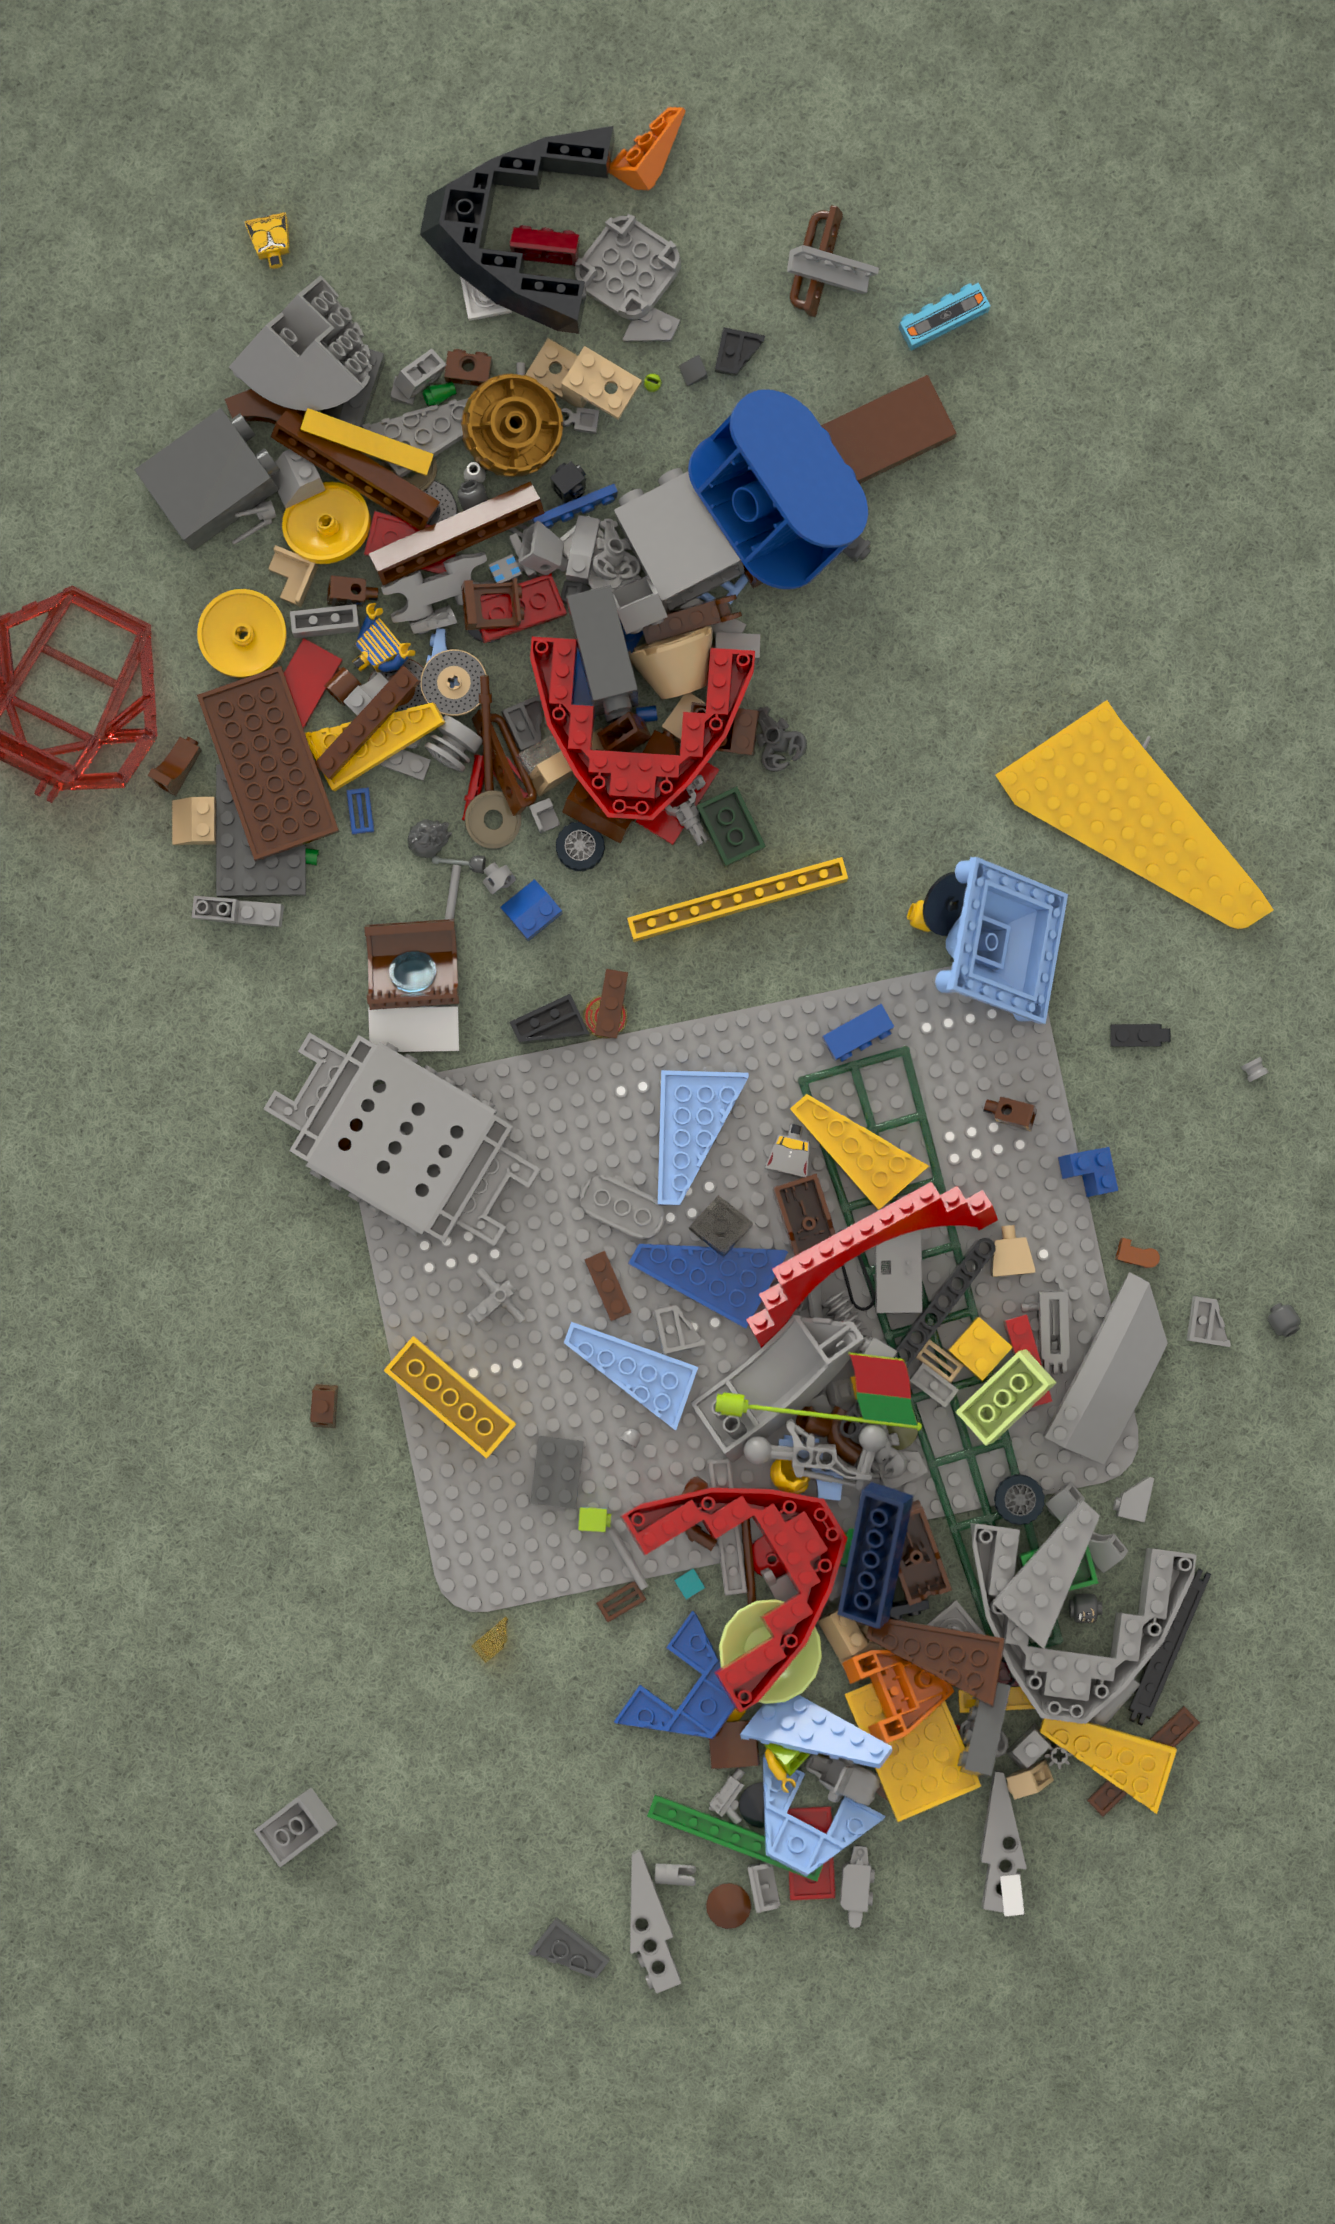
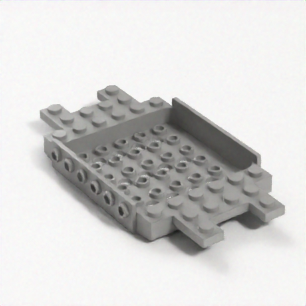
M309 1032L298 1052L317 1064L294 1101L274 1090L264 1107L265 1111L301 1131L289 1151L308 1162L306 1166L311 1169L310 1174L320 1180L324 1176L330 1180L328 1185L339 1191L342 1188L350 1192L348 1196L357 1202L363 1199L369 1203L367 1208L377 1214L380 1211L388 1214L386 1219L398 1225L401 1222L407 1225L406 1231L416 1237L419 1233L425 1235L427 1232L445 1243L455 1225L458 1224L493 1246H496L506 1226L487 1216L510 1177L530 1188L541 1169L503 1147L514 1127L495 1116L497 1114L496 1110H494L495 1105L485 1099L480 1102L474 1098L475 1093L466 1088L463 1091L455 1087L456 1082L446 1076L444 1079L436 1076V1070L427 1065L424 1068L416 1064L418 1062L417 1059L409 1054H406L405 1057L397 1053L399 1049L388 1042L386 1045L379 1043L377 1046L358 1035L349 1052L345 1054ZM377 1080H383L386 1083V1089L382 1093H377L373 1089V1084ZM366 1099L372 1100L375 1104L371 1112H365L362 1109V1102ZM415 1103H422L425 1107L424 1113L420 1116L412 1113V1106ZM353 1119H360L363 1122V1128L358 1132L352 1131L350 1128V1123ZM404 1122H409L413 1125V1132L410 1135H404L400 1131V1127ZM454 1126H461L463 1128V1136L459 1139L453 1138L450 1134ZM342 1138H348L351 1141V1148L347 1151L340 1150L338 1146ZM394 1141L399 1142L402 1146L401 1152L396 1155L389 1152V1145ZM443 1145H448L452 1149V1154L448 1158H442L439 1155V1149ZM381 1161H387L390 1164V1170L386 1174H381L377 1170V1165ZM432 1164L440 1167V1174L437 1177H430L427 1173L428 1167ZM419 1184H426L429 1188V1193L424 1197L416 1194V1187Z

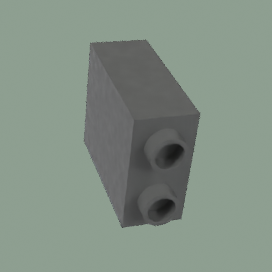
M222 408L215 411L134 469L179 535L193 551L240 517L235 516L236 513L253 509L279 490L271 478L280 471L277 464L265 448L256 455L246 443L255 436L253 430L240 413L230 420Z
M609 585L567 596V602L590 698L594 706L595 717L605 714L606 722L613 723L626 713L632 712V707L638 706V689L612 588Z

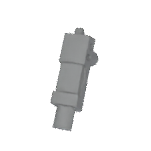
M739 1767L733 1775L728 1776L724 1786L709 1803V1810L716 1811L721 1817L726 1813L735 1825L742 1821L735 1811L738 1807V1800H735V1798L744 1787L740 1779L745 1772Z

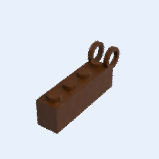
M736 594L725 595L666 613L668 617L664 618V621L660 624H650L643 627L646 643L650 644L712 624L741 617V611L732 613L729 603L737 599Z

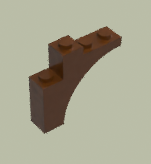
M252 389L225 399L231 417L234 418L240 413L246 422L261 421L276 424L287 410V407L269 401ZM292 409L301 416H305L306 411Z

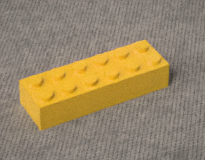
M412 1336L383 1370L486 1459L489 1458L517 1425L515 1421L415 1336Z

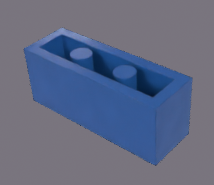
M879 1004L823 1035L822 1039L834 1061L840 1059L843 1062L853 1056L852 1051L858 1048L863 1051L873 1045L871 1041L877 1037L882 1040L892 1034L890 1030L894 1028V1025L883 1005Z

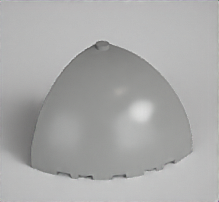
M320 275L298 293L279 315L265 325L232 362L229 368L238 379H241L252 390L273 403L295 410L306 411L309 408L318 411L338 406L357 395L370 379L368 373L372 369V365L369 364L368 360L371 357L368 345L363 344L361 339L364 334L359 324L352 322L349 308L341 306L337 300L339 295Z

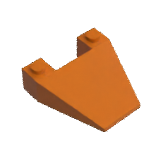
M871 1650L842 1663L850 1684L870 1677L886 1719L868 1726V1729L872 1736L886 1744L908 1735L954 1693L951 1684L888 1650Z

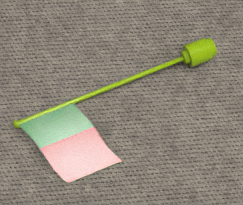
M849 1353L855 1370L857 1400L863 1418L748 1404L747 1399H744V1394L723 1392V1394H717L715 1412H721L720 1415L742 1417V1413H747V1409L913 1428L917 1429V1431L922 1429L921 1423L916 1421L911 1403L907 1366L904 1359Z

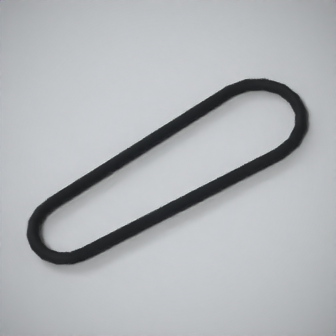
M858 1255V1259L860 1261L861 1267L863 1269L864 1275L866 1277V1280L872 1293V1301L869 1306L860 1307L855 1303L850 1288L849 1280L847 1277L845 1265L841 1267L848 1289L850 1301L852 1302V1304H854L856 1309L865 1311L872 1308V1306L875 1303L876 1297L861 1255Z

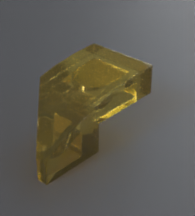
M506 1616L471 1645L485 1663L501 1651L507 1642L506 1624L508 1623V1618Z

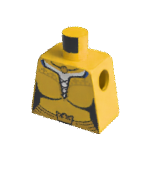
M286 212L245 221L259 260L268 258L271 269L282 267L281 255L290 253Z

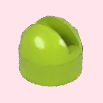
M656 374L647 375L644 379L645 389L649 392L658 391V388L661 387L660 377ZM648 379H651V380L657 381L658 384H655V383L650 382V381H647V380H648Z

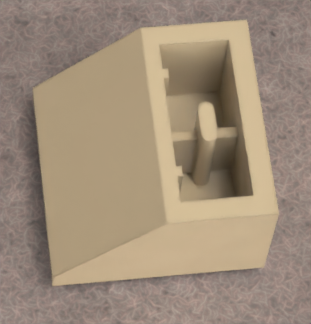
M837 1608L817 1622L839 1660L856 1654L872 1642L867 1639L869 1625L837 1615L839 1609Z

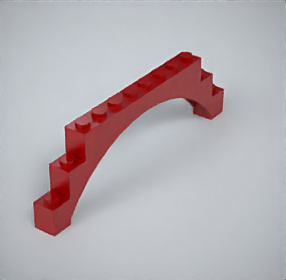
M932 1182L774 1267L772 1271L779 1284L759 1294L766 1309L747 1318L746 1321L762 1348L784 1327L803 1300L830 1274L851 1259L885 1241L917 1230L952 1225L977 1227L979 1231L998 1221L994 1207L983 1190L965 1199L958 1186L939 1195Z

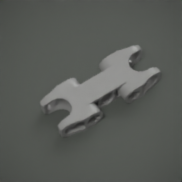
M485 552L462 554L444 561L445 572L424 579L421 571L417 570L384 586L382 585L383 595L401 593L407 598L406 605L402 609L390 614L393 623L416 621L428 617L434 613L432 603L455 596L457 605H463L461 586L464 581L473 580L471 579V572L474 567L487 561ZM473 580V584L495 583L494 580H488L485 582H476Z

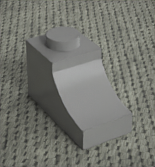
M379 672L366 684L358 685L343 702L358 716L389 680Z

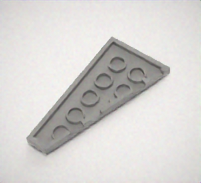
M468 398L459 401L452 400L448 401L449 403L445 405H434L404 413L403 416L393 419H382L381 422L371 425L367 423L362 425V428L434 454L433 457L463 439L461 419ZM387 462L393 472L401 478L411 472V470Z
M1083 1500L1079 1502L992 1602L1043 1649L1100 1517Z

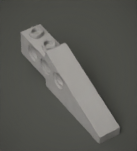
M993 1769L979 1859L982 1863H988L982 1908L1004 1913L1002 1893L996 1891V1885L1001 1882V1876L1020 1875V1872H1017V1868L1026 1870L1027 1867L1005 1774L1003 1771ZM1006 1837L1014 1838V1844L1010 1848L1003 1846V1840ZM1004 1859L1011 1862V1866L1007 1870L999 1868L1000 1862Z
M641 1849L632 1852L630 1953L640 1951L637 1957L641 1967L646 1966L649 1974L645 1976L650 1989L654 1988L655 1992L659 1993L681 1984V1978L666 1940L673 1938V1932ZM645 1918L648 1921V1926L640 1929L635 1924L636 1920ZM646 1940H654L657 1944L653 1950H647L644 1947ZM655 1961H661L664 1963L665 1968L662 1971H655L652 1968V1964Z

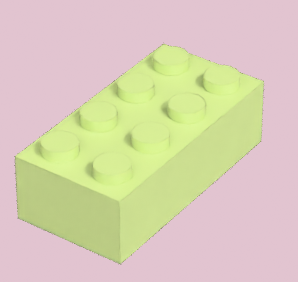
M1027 1349L1021 1350L969 1398L956 1413L987 1446L993 1444L1056 1382Z

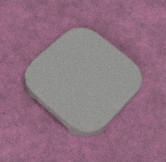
M627 214V216H619L613 219L611 217L605 222L606 227L582 259L578 258L575 264V276L577 280L585 281L586 294L623 318L639 319L652 310L677 277L681 269V258L676 245L671 240L668 242L638 222L635 216Z

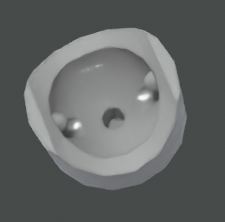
M496 862L483 870L487 875L483 880V884L491 894L496 893L500 888L509 887L516 881L515 876L507 865L499 868Z

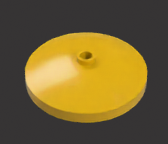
M323 482L325 491L286 508L282 519V531L292 552L315 564H330L344 560L362 546L370 530V512L360 493L348 485L338 482Z
M235 589L220 594L206 606L199 619L197 637L203 656L214 669L230 677L247 678L267 671L276 664L285 649L287 629L281 611L271 599L254 590ZM241 633H247L248 636L240 639Z

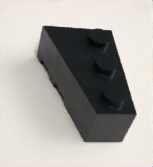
M571 994L510 1021L519 1044L590 1036Z

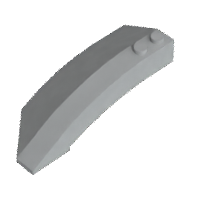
M1131 1272L1128 1273L1081 1366L1044 1432L1045 1438L1103 1465H1105L1134 1412L1168 1344L1148 1281Z
M792 1315L793 1317L750 1359L690 1403L723 1453L732 1463L744 1455L743 1449L749 1439L757 1436L766 1439L796 1414L747 1409V1413H742V1417L720 1415L721 1412H715L717 1394H723V1392L744 1394V1399H747L748 1404L802 1410L849 1361V1353H855L865 1341L852 1321L839 1322L825 1318L813 1317L812 1319Z

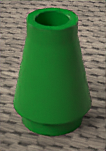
M453 382L430 385L422 390L424 401L428 407L439 405L457 394Z

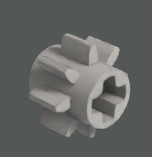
M1056 1743L1054 1746L1049 1747V1753L1044 1754V1757H1050L1051 1759L1048 1765L1052 1766L1056 1763L1058 1769H1061V1764L1063 1763L1069 1765L1070 1763L1067 1758L1072 1756L1070 1752H1067ZM1057 1749L1064 1753V1755L1060 1756V1760L1053 1756Z

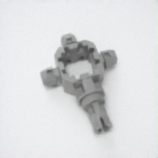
M697 775L686 788L690 796L688 801L678 807L672 808L671 805H668L665 808L668 815L676 816L681 826L690 831L697 846L703 845L702 839L705 843L710 840L701 825L700 813L695 806L696 793L694 790L698 791L706 784L701 775Z

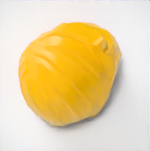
M776 1459L770 1468V1478L780 1491L801 1494L807 1490L811 1478L805 1476L796 1477L792 1460Z

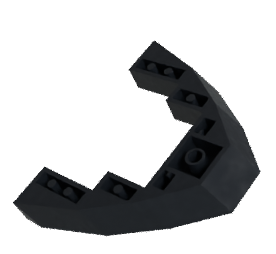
M610 126L544 137L488 160L427 196L420 230L421 237L455 273L495 304L553 330L579 334L586 300L585 281L523 274L525 268L523 253L484 249L496 185L539 190L543 171L608 179L615 142L614 127Z

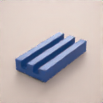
M369 788L347 790L352 835L374 832ZM361 793H365L369 824L367 828H365ZM353 794H356L360 821L359 829H356L352 799Z

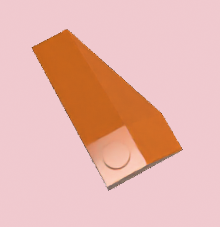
M668 107L649 125L650 132L642 136L638 135L634 139L637 143L628 152L623 149L610 164L609 173L634 190H650L663 171L686 111L684 107Z

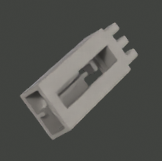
M1038 1291L1040 1358L1044 1360V1369L1048 1374L1050 1372L1049 1365H1053V1374H1058V1365H1062V1374H1067V1359H1070L1068 1291ZM1050 1335H1060V1350H1057V1340L1051 1341L1050 1350Z

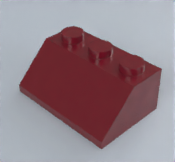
M521 225L519 228H513L510 252L523 253L524 261L575 266L578 260L580 237L579 234L571 230L554 232L551 228L535 230L530 226Z

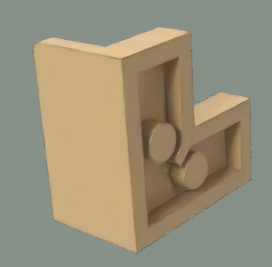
M275 545L273 549L275 554L268 570L288 578L280 598L301 607L318 569V565L305 560L294 552Z

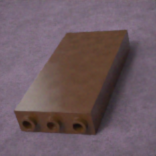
M928 375L821 425L829 433L832 444L844 462L853 469L859 484L955 439L957 434Z

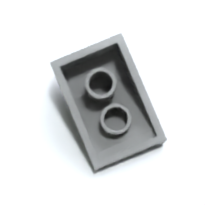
M311 1787L256 1828L254 1832L278 1866L282 1867L335 1827L337 1822Z

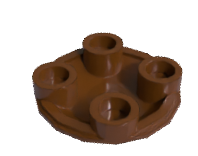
M732 1883L721 1884L715 1887L708 1895L706 1902L707 1914L710 1920L719 1927L725 1929L736 1928L742 1925L749 1917L751 1900L747 1892L740 1885Z

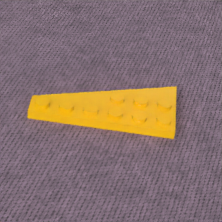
M432 702L407 708V710L393 712L332 780L324 774L331 790L337 791L445 724L446 722L436 704ZM351 722L305 733L316 761Z
M1043 1718L1039 1730L1040 1733L1157 1814L1175 1758L1176 1748L1091 1722L1081 1724Z

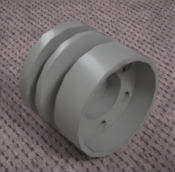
M444 715L443 719L446 723L437 728L443 734L442 738L432 734L430 738L437 745L426 742L424 748L444 766L463 773L465 766L459 759L469 763L471 760L464 753L465 750L476 753L483 743V739L459 721Z

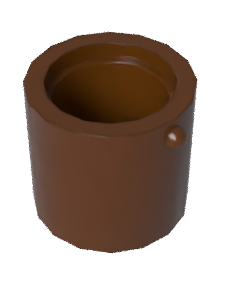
M342 667L338 668V672L324 687L333 698L345 706L346 704L343 701L358 685L361 686V683L346 668Z

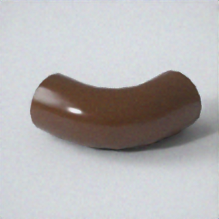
M835 1405L830 1414L844 1416L847 1411ZM831 1419L832 1425L827 1435L828 1444H835L837 1455L844 1462L854 1466L863 1447L851 1438L842 1437L837 1430L840 1420ZM850 1421L845 1422L843 1425V1430L847 1434L851 1424Z

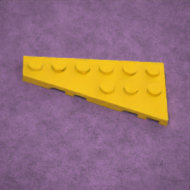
M808 1094L790 1108L792 1113L877 1210H880L929 1167V1165L902 1151Z

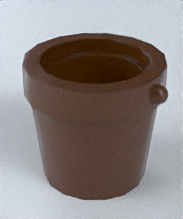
M805 1406L801 1410L809 1412H818L813 1409V1406ZM797 1415L795 1424L804 1429L808 1434L811 1433L815 1437L825 1438L830 1432L832 1421L829 1418Z

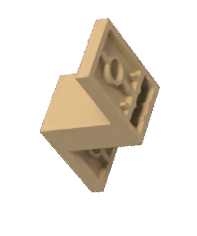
M549 338L525 374L537 379V382L544 387H548L553 394L576 408H584L588 401L618 420L642 383L641 379L586 346L583 347L579 356ZM554 363H558L562 367L561 372L558 374H552L549 371V367ZM607 384H615L618 388L614 394H608L605 391Z

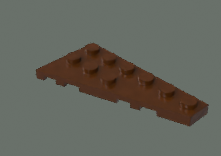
M889 1619L880 1629L872 1626L868 1627L867 1639L994 1707L1005 1638Z

